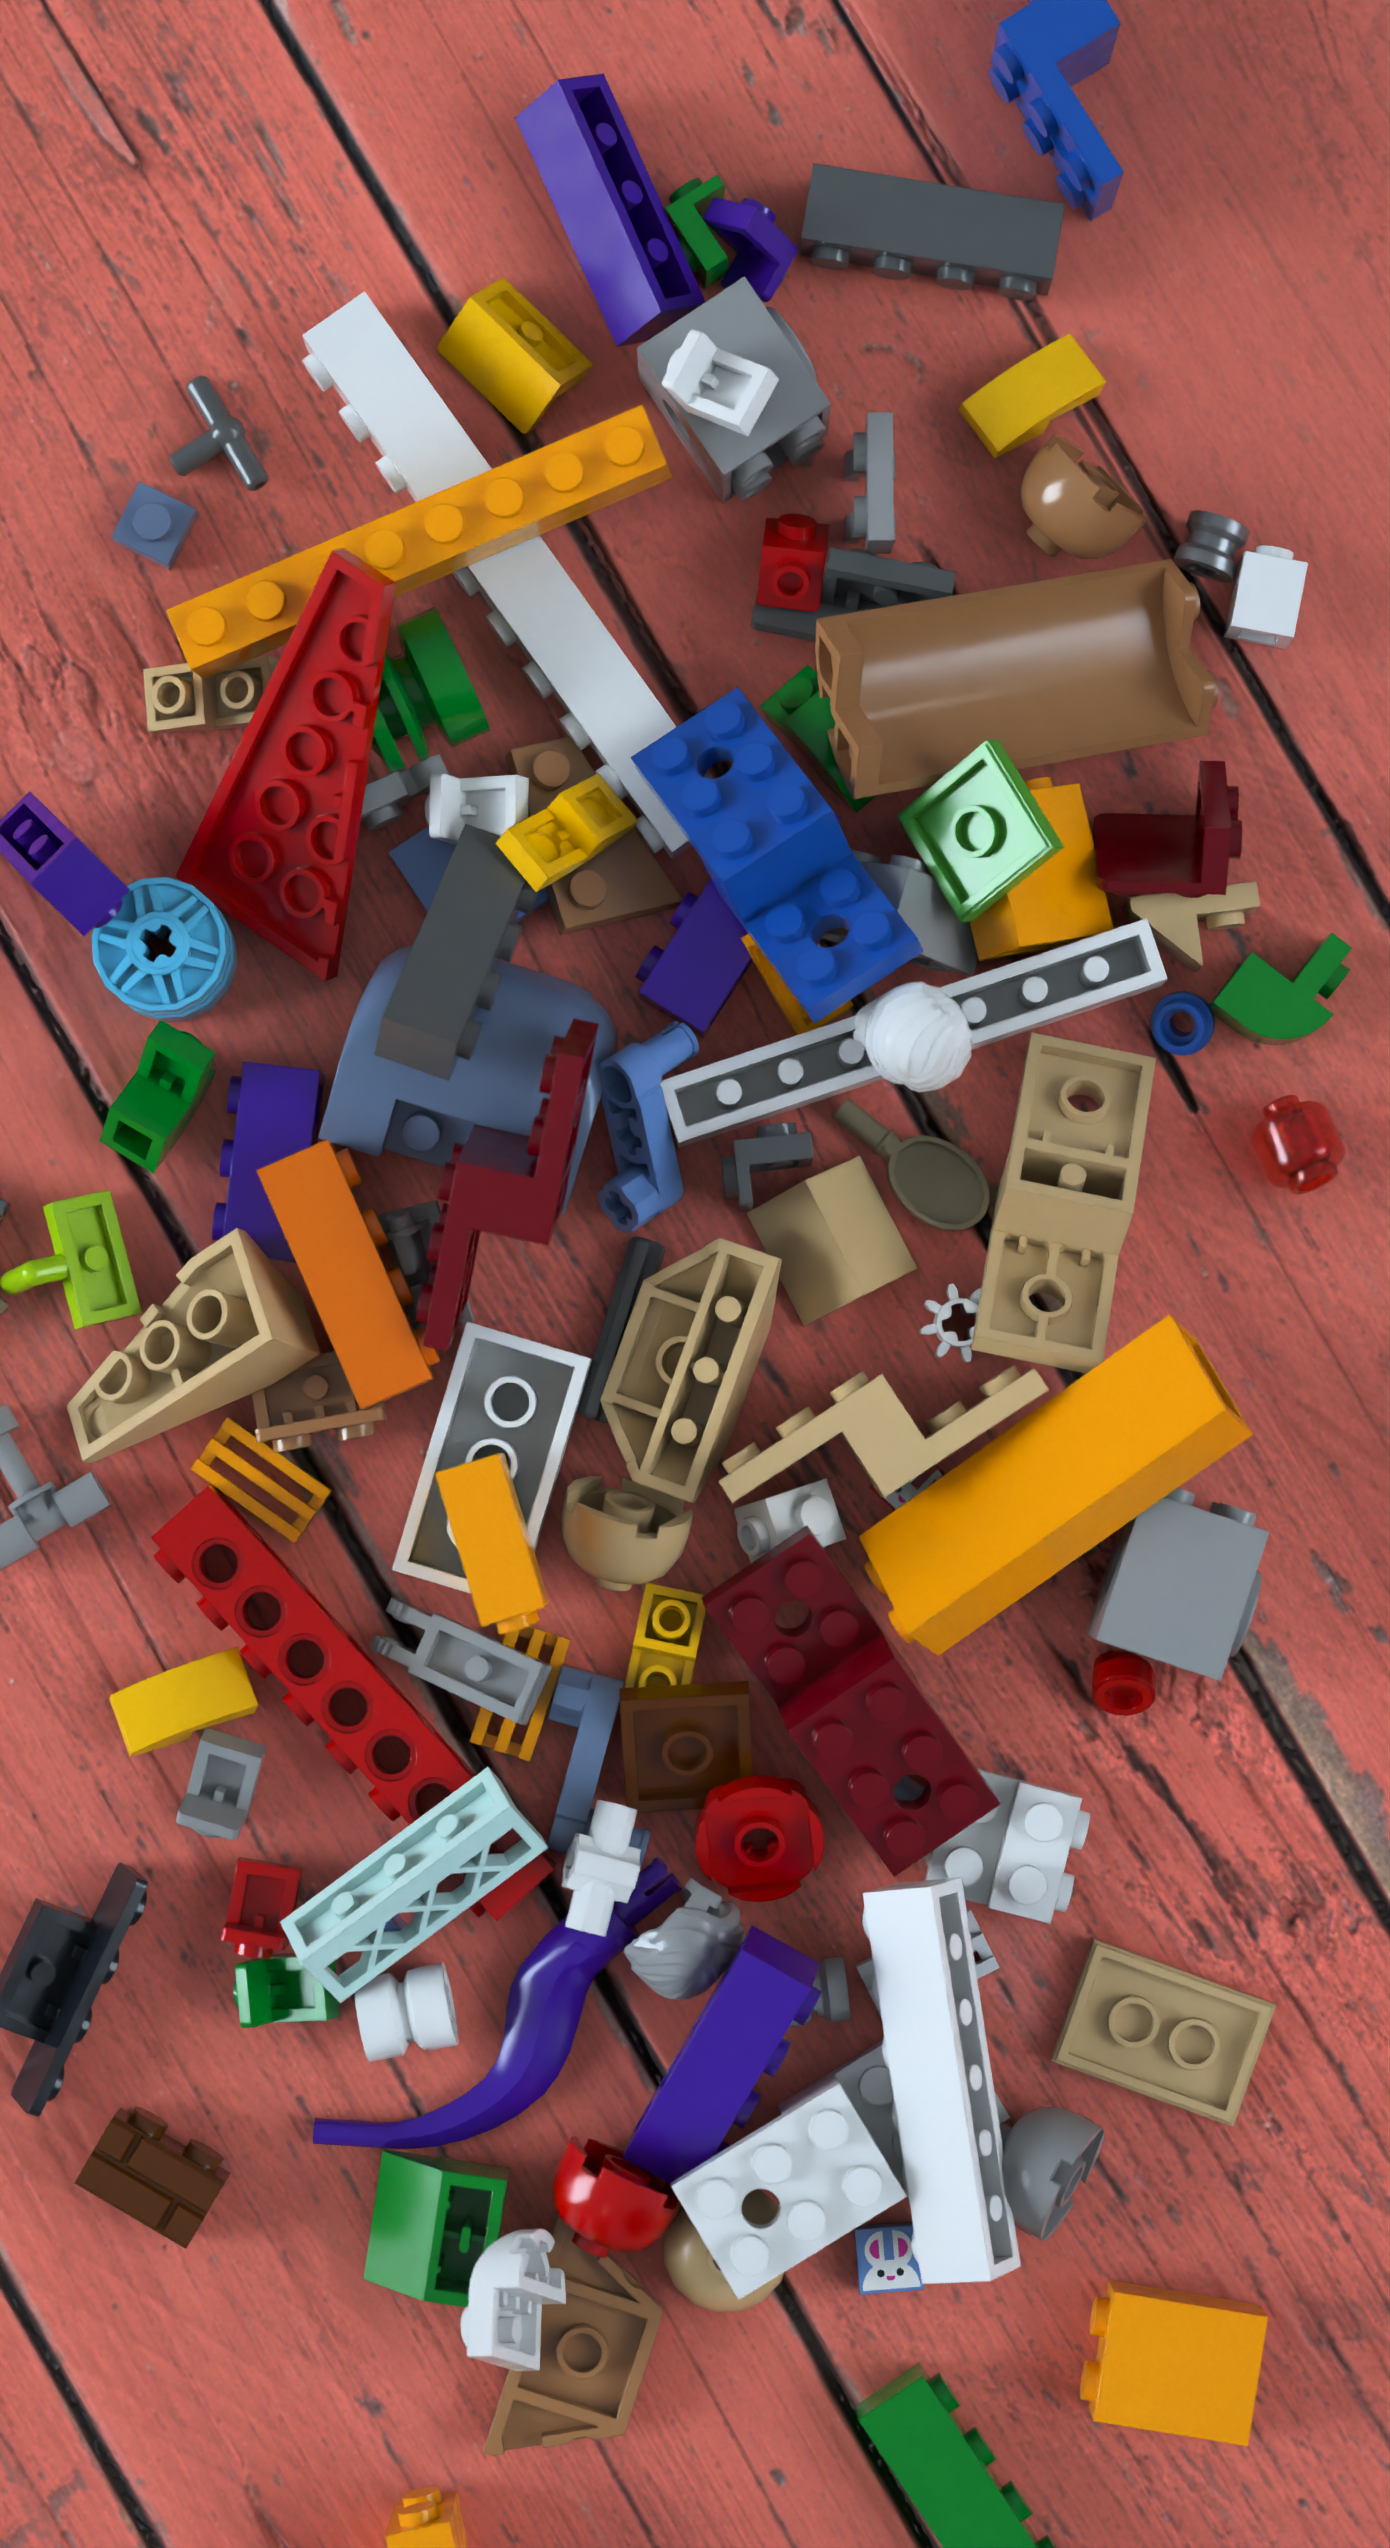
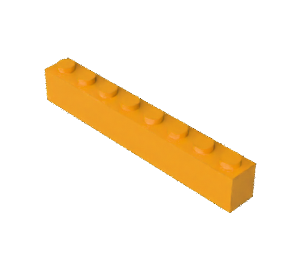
M639 405L167 609L166 612L190 670L205 680L288 643L333 550L345 548L396 582L395 598L673 478L645 409L643 405Z

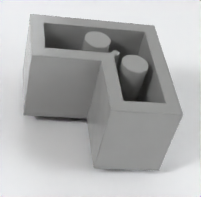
M851 850L917 936L924 952L908 962L926 969L973 975L978 955L970 922H960L934 877L927 874L928 868L925 863L906 856L892 855L889 864H882L883 859L878 856ZM835 928L826 932L821 939L838 945L847 937L849 930Z

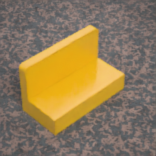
M504 277L469 297L437 345L439 353L524 434L535 428L556 397L580 383L593 366Z

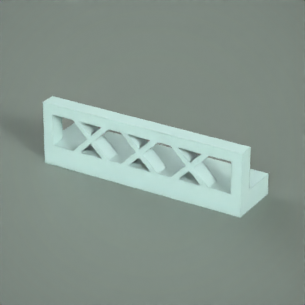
M487 1767L280 1921L299 1962L342 2003L548 1849V1846L539 1832L516 1808L501 1780ZM513 1828L522 1837V1840L504 1853L488 1854L490 1844ZM456 1873H466L464 1883L452 1892L436 1893L438 1883L447 1876ZM414 1912L412 1922L400 1931L383 1932L385 1923L398 1913ZM362 1951L361 1959L339 1976L328 1967V1965L346 1952Z

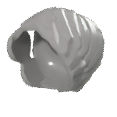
M693 1878L689 1879L682 1891V1897L686 1902L684 1907L675 1910L661 1926L643 1932L624 1948V1953L631 1963V1970L653 1991L672 2000L683 2001L707 1991L718 1981L722 1973L726 1971L745 1938V1925L740 1923V1910L732 1901L721 1902L723 1899L721 1896Z

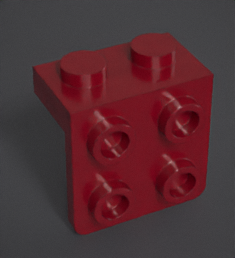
M1199 760L1195 815L1101 813L1094 817L1093 835L1097 888L1121 896H1135L1141 893H1176L1188 898H1198L1206 894L1226 895L1229 859H1240L1242 820H1238L1239 788L1238 786H1227L1225 761Z

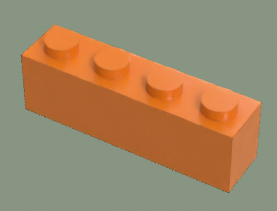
M327 1139L256 1170L360 1409L366 1410L434 1380L435 1377L430 1366L440 1362L439 1355L435 1348L423 1346L426 1326L416 1330L412 1327L404 1306L414 1303V1298L400 1267L388 1271L378 1247L389 1243L374 1207L362 1212L352 1188L363 1184L348 1148L336 1152L333 1143Z

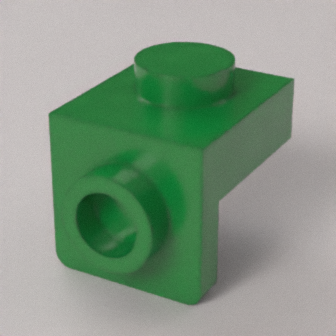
M718 175L704 183L700 178H695L685 183L671 194L668 199L671 204L665 207V212L693 274L696 273L705 288L725 276L728 264L727 255L702 219L714 197L724 199L725 185Z
M296 1954L272 1955L270 1959L255 1958L236 1964V1980L233 1994L236 2006L239 2008V2019L242 2028H255L272 2022L328 2021L340 2017L339 2001L299 1962ZM334 1961L328 1967L336 1974V1964Z

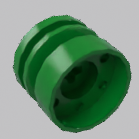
M435 607L397 623L398 637L403 653L393 658L389 656L387 651L385 653L371 749L387 764L391 774L406 769L395 744L396 741L409 736L420 761L430 758L424 728L436 724L452 747L490 731V726L474 688Z

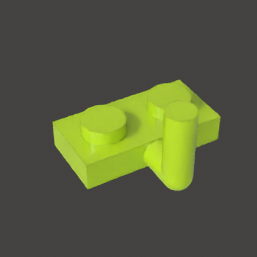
M110 1190L59 1200L43 1206L55 1255L30 1260L5 1272L0 1280L2 1290L6 1294L14 1296L37 1285L62 1280L75 1330L141 1314L142 1311Z

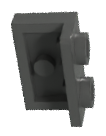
M796 1122L776 1123L758 1126L757 1138L733 1140V1156L722 1157L721 1161L725 1199L738 1198L739 1212L751 1211L753 1208L750 1173L811 1166L814 1159L811 1132L797 1133Z

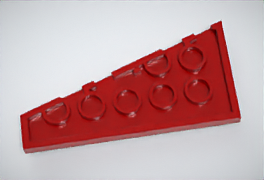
M345 548L331 551L175 876L180 881L193 885L216 906L324 981H328L338 975L396 582Z

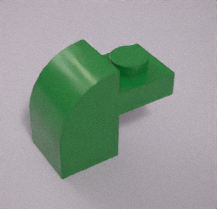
M806 665L763 702L760 707L768 719L804 752L821 780L857 813L876 796L853 800L837 766L827 734L829 729L835 728V720L832 717L830 708L831 699L830 697L820 698L817 672L809 665Z
M1331 933L1322 940L1292 981L1251 952L1241 962L1210 1002L1209 1006L1217 1018L1235 1032L1251 1041L1266 1045H1283L1298 1041L1323 1026L1334 1015L1313 998L1318 993L1327 1000L1350 971L1341 962L1352 948L1335 934Z
M160 1020L147 1038L136 1073L110 1106L99 1141L150 1172L155 1173L181 1137L202 1102L216 1070L211 1068L216 1052L204 1046L192 1034L179 1031Z

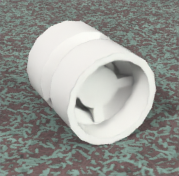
M444 1962L408 1970L404 1981L400 1983L390 1972L379 1974L354 1993L360 2035L369 2062L404 2056L411 2041H415L423 2050L429 2049V2051L459 2044L453 1996Z

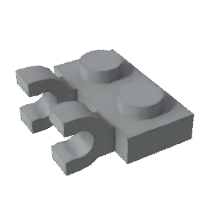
M867 412L865 432H853V450L847 451L844 456L845 481H858L859 477L865 476V496H854L853 513L845 516V544H858L859 540L865 539L866 551L873 554H891L892 546L896 543L893 481H895L893 412Z

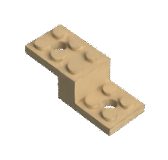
M1031 1032L1026 1050L1010 1151L996 1196L971 1350L1081 1373H1088L1103 1362L1118 1257L1134 1212L1156 1058ZM1073 1095L1088 1096L1097 1103L1099 1109L1092 1112L1080 1111L1074 1108L1067 1098ZM1035 1293L1050 1294L1059 1301L1062 1308L1054 1312L1041 1311L1031 1303L1029 1296Z
M1015 1365L978 1387L984 1399L966 1410L961 1401H958L926 1421L925 1424L931 1434L924 1438L883 1374L869 1381L862 1371L829 1393L835 1405L815 1417L808 1406L776 1427L775 1429L782 1438L776 1444L761 1453L756 1443L753 1442L724 1461L722 1465L728 1472V1475L718 1482L733 1503L839 1434L880 1497H886L1049 1389L1035 1368L1020 1374Z

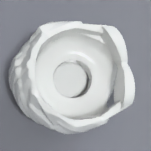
M909 982L894 987L861 1008L856 1014L853 1025L856 1027V1030L853 1032L854 1040L862 1043L874 1068L883 1078L893 1084H905L910 1090L917 1092L937 1090L958 1078L971 1058L972 1032L968 1026L967 1018L959 1005L938 987L929 986L924 982Z

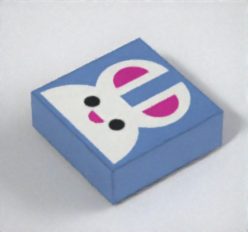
M913 2221L860 2225L854 2229L860 2295L924 2290L919 2263L916 2261L912 2251Z

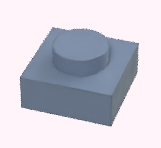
M139 481L111 538L114 543L171 570L199 514L195 508Z

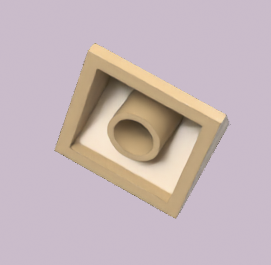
M860 1156L804 1180L746 1213L766 1253L782 1260L779 1279L803 1326L918 1269Z

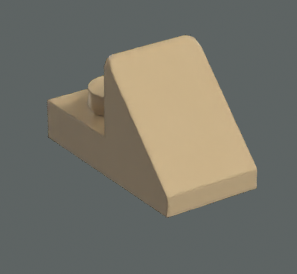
M1257 881L1227 885L1226 895L1206 894L1198 898H1188L1176 893H1160L1130 897L1123 906L1125 918L1128 921L1134 923L1147 918L1155 942L1192 971L1197 972L1203 966L1197 921L1206 920L1207 930L1240 927L1245 925L1244 915L1253 914L1260 907Z

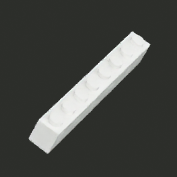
M1146 918L939 988L959 1005L966 1016L968 1026L972 1032L971 1050L1158 988L1168 978L1148 919ZM856 1016L661 1080L660 1085L663 1090L667 1114L678 1148L885 1079L872 1065L862 1043L854 1040L853 1032L856 1030V1027L853 1025Z

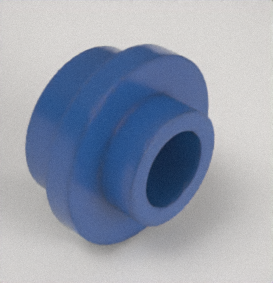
M1187 991L1173 992L1161 999L1155 1006L1150 1020L1151 1032L1156 1042L1167 1052L1175 1055L1194 1054L1205 1047L1210 1041L1215 1028L1214 1014L1209 1004L1199 995ZM1177 1012L1188 1013L1194 1020L1193 1031L1182 1032L1178 1030L1173 1022L1174 1014Z

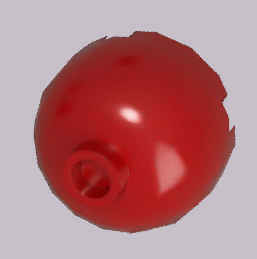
M574 2136L571 2137L560 2159L553 2183V2203L559 2217L566 2225L576 2231L572 2242L592 2255L606 2258L610 2249L631 2253L647 2249L660 2240L675 2220L682 2205L671 2184L666 2182L662 2188L653 2182L650 2172L623 2158L624 2151L589 2138L584 2148H582L578 2137Z

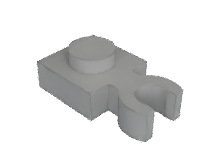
M440 754L427 758L399 773L396 771L367 784L360 825L366 823L369 831H373L402 818L404 814L400 807L411 803L412 799L420 795L430 793V776L432 774H448Z

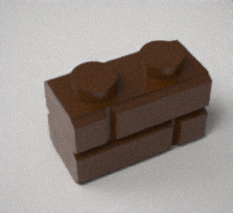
M135 2107L131 2114L120 2108L105 2129L77 2177L75 2184L186 2249L231 2174L220 2167L224 2158L217 2151L197 2140L191 2139L188 2145L184 2146L164 2133L168 2128V2124L143 2108Z

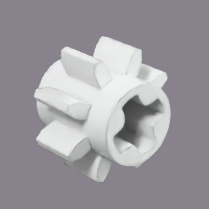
M949 1284L946 1290L949 1302L941 1306L933 1300L925 1301L924 1306L928 1311L934 1313L935 1317L933 1324L924 1326L919 1332L920 1335L936 1334L941 1341L936 1349V1357L941 1358L950 1347L959 1348L960 1356L965 1363L971 1361L972 1352L970 1344H972L975 1326L966 1331V1341H958V1336L955 1332H944L942 1321L951 1317V1306L956 1305L960 1306L963 1315L973 1314L976 1320L980 1288L975 1290L969 1299L959 1298L958 1290L954 1284Z

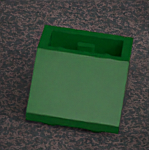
M383 2149L363 2279L422 2301L468 2307L469 2286L473 2269L484 2251L492 2243L500 2239L510 2168Z

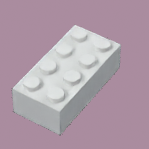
M466 1322L392 1567L393 1571L471 1594L435 1473L501 1453L505 1454L535 1553L591 1367V1358Z

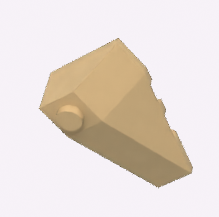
M236 1228L189 1259L176 1275L181 1282L161 1306L152 1304L140 1318V1321L144 1324L143 1328L122 1352L112 1351L69 1402L67 1410L83 1462H96L268 1387L321 1354L303 1298L245 1230Z

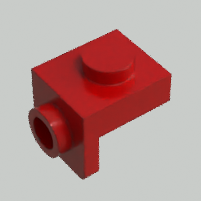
M796 513L781 515L779 519L766 517L757 591V603L760 606L811 612L819 610L829 524H820L810 516Z
M239 1857L235 1868L226 1924L222 1927L220 1940L235 1943L234 1953L248 1957L270 1959L272 1958L273 1949L284 1951L290 1944V1941L280 1921L296 1910L303 1868Z

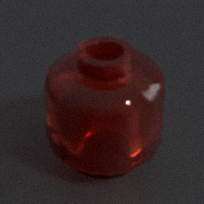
M1288 1095L1269 1103L1263 1108L1262 1113L1265 1118L1255 1126L1251 1134V1142L1273 1186L1290 1188L1293 1194L1298 1195L1323 1187L1337 1177L1339 1174L1337 1166L1342 1162L1346 1151L1333 1120L1323 1103L1318 1101L1300 1102L1297 1095Z

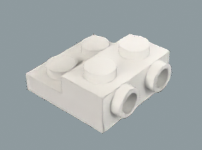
M978 1769L996 1794L1000 1805L933 1850L925 1880L962 1877L965 1900L987 1905L991 1909L1051 1924L1054 1910L1065 1913L1068 1908L1074 1885V1875L1064 1873L1069 1849L1081 1850L1084 1845L1090 1813L1080 1810L1082 1798L1078 1794Z

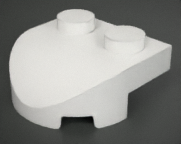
M523 2229L514 2231L492 2243L480 2256L470 2279L469 2306L464 2309L461 2317V2335L464 2344L467 2346V2357L513 2371H540L542 2305L566 2304L564 2272L560 2268H551L549 2266L546 2253L551 2251L555 2240L547 2230Z

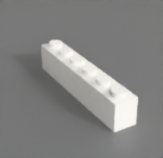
M962 1877L894 1883L863 1893L865 1908L862 1920L865 1934L870 1939L875 1971L872 1979V1988L875 1999L880 2004L884 2030L882 2054L891 2076L894 2096L892 2120L900 2136L903 2155L902 2186L906 2196L909 2198L913 2221L912 2251L916 2261L919 2263L922 2284L992 2281L1021 2267L1014 2217L1004 2191L1002 2171L1004 2151Z

